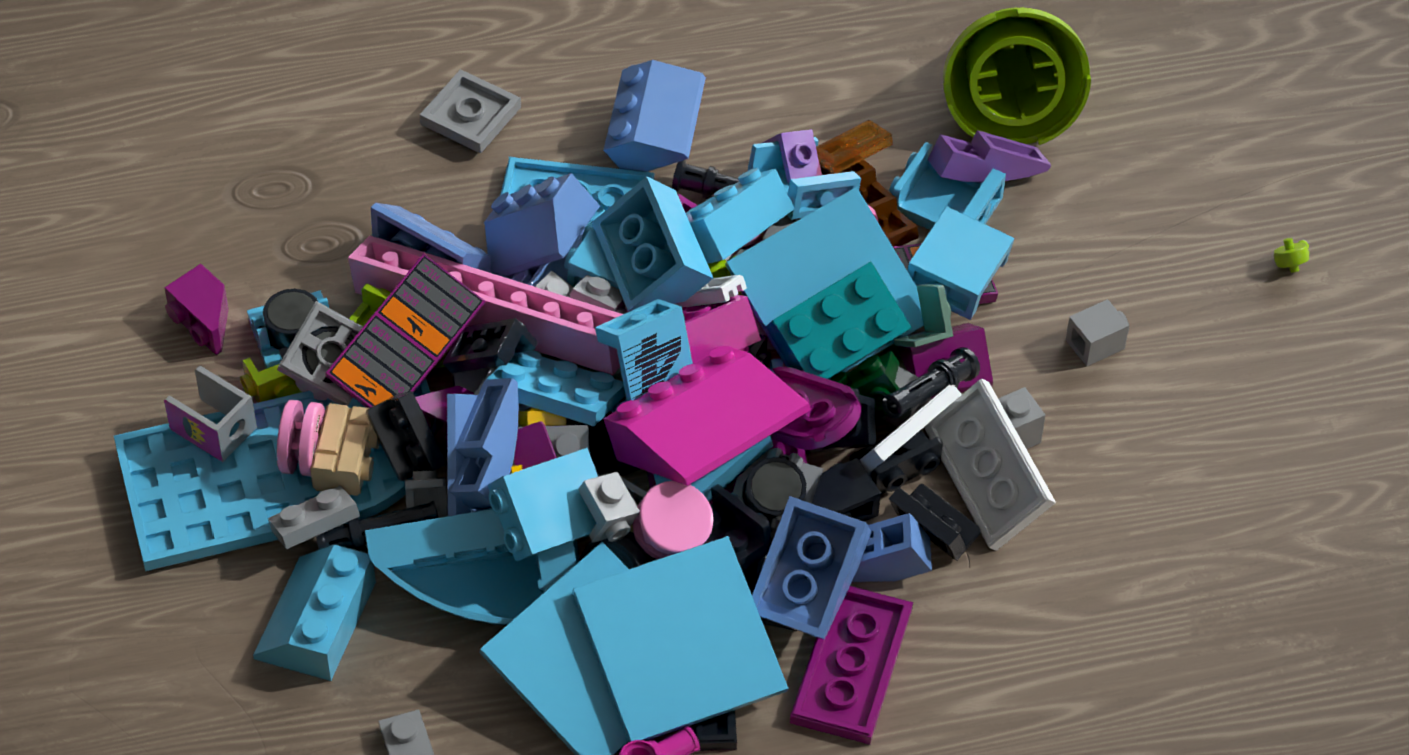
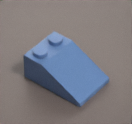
M789 496L752 594L760 617L825 640L858 570L871 535V530L867 523Z

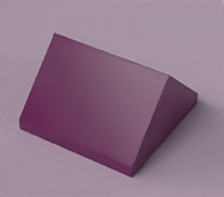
M971 323L952 326V337L917 347L897 346L906 370L917 377L927 373L929 366L934 361L949 358L953 350L959 347L968 348L977 356L980 363V372L975 379L960 382L957 389L960 393H964L980 379L988 381L991 387L993 386L985 330L982 327Z

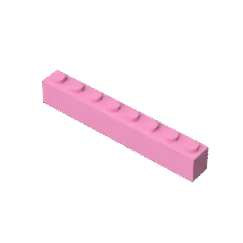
M369 236L348 257L355 293L362 295L361 289L366 283L392 292L424 253L486 301L468 326L516 318L527 327L531 335L538 341L535 351L610 375H614L620 368L617 349L598 342L595 327L623 315L621 313L373 236Z

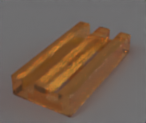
M867 120L816 146L819 162L821 161L823 168L829 167L832 174L839 173L893 145L892 134L871 120Z

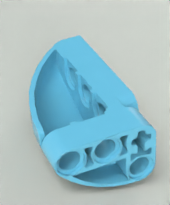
M493 509L365 530L368 554L372 563L397 585L419 600L442 611L467 620L507 626L580 561L577 539L516 561L513 553L507 549L504 543V529L498 514Z

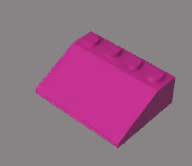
M720 346L713 349L709 356L700 362L681 368L679 374L668 381L652 385L646 394L635 400L620 404L617 407V411L603 419L618 461L688 486L809 412L811 408L804 398L753 355L731 346Z

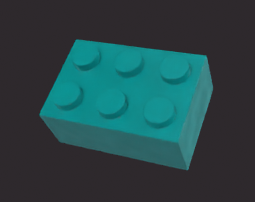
M871 261L773 319L765 326L789 367L825 379L832 378L912 328Z

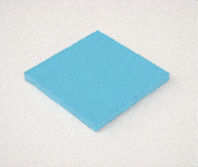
M857 187L725 263L731 276L740 275L744 277L747 288L741 292L743 296L748 297L752 311L786 367H789L765 326L773 319L870 261L875 266L912 327L898 338L905 337L924 326L917 286ZM894 340L841 372H846L850 370L851 368L862 363L867 358L879 353L880 351L894 344Z
M728 536L573 588L574 599L629 742L634 740L648 741L686 726L785 693L788 690L782 670Z
M603 542L496 634L479 652L575 755H616L629 742L572 593L575 587L629 570Z

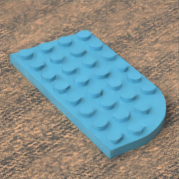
M426 378L414 391L415 397L430 393ZM311 391L254 403L257 428L223 462L173 432L169 427V423L115 435V445L145 571L278 540L271 530L268 518L280 513L288 506L301 504L322 492L316 491L313 488L312 477L301 475L299 460L293 474H283L278 469L277 438L283 409L289 400H298L303 404L305 415L310 402L321 403L325 410L329 403H338L329 398L327 400H316ZM352 398L348 405L349 408L353 406L365 407L354 398ZM219 411L202 416L218 424L226 415ZM434 419L431 427L433 435L437 427L436 419ZM238 422L232 427L229 437L239 428L240 424ZM381 444L378 449L371 448L369 457H373L374 460L371 480L363 481L361 494L358 496L349 495L357 505L360 520L382 512L406 495L405 481L397 479Z

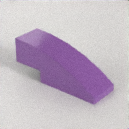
M978 130L971 143L940 134L928 157V161L940 177L965 182L983 183L992 169L1005 173V181L1047 172L1051 166L1037 147Z

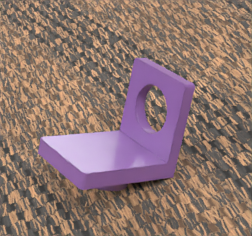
M812 129L780 133L762 142L779 141L788 183H790V179L822 175Z

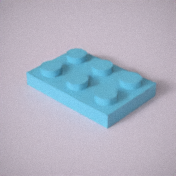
M533 350L515 353L507 365L500 366L486 379L513 378L518 382V402L520 404L591 426H595L625 397L623 381L614 379L612 375L605 372H590L580 369L576 364L569 361H554L544 358L540 353Z

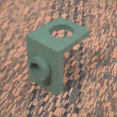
M923 284L917 286L925 331L895 339V346L917 347L953 336L950 320L951 307L946 299L944 285Z

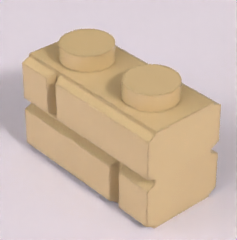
M331 403L326 406L310 469L313 488L316 491H324L342 486L349 495L358 496L361 494L363 481L371 480L374 460L373 457L369 456L371 448L378 449L380 442L366 415V410L369 408L357 406L349 408L347 405Z

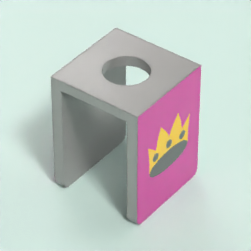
M198 366L195 369L200 399L226 416L218 424H215L175 398L168 396L164 403L169 427L173 432L223 462L257 428L252 397L204 367ZM238 422L240 424L239 428L229 437L232 427Z

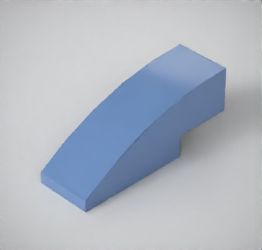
M513 378L484 380L455 447V450L462 454L465 459L450 493L470 509H490L488 484L511 472L518 433L519 411L518 382Z

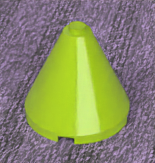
M1033 8L1003 9L976 20L959 35L952 45L943 70V89L948 108L954 120L968 135L974 137L978 130L1024 144L1038 142L1039 145H1042L1065 132L1081 114L1091 87L1088 56L1078 35L1058 17Z

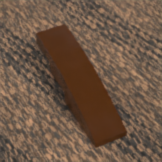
M838 137L818 145L817 154L823 175L854 171L861 177L859 191L867 205L875 210L878 223L893 247L905 245L919 238L917 225L898 210L896 197L877 182L876 171L873 166Z

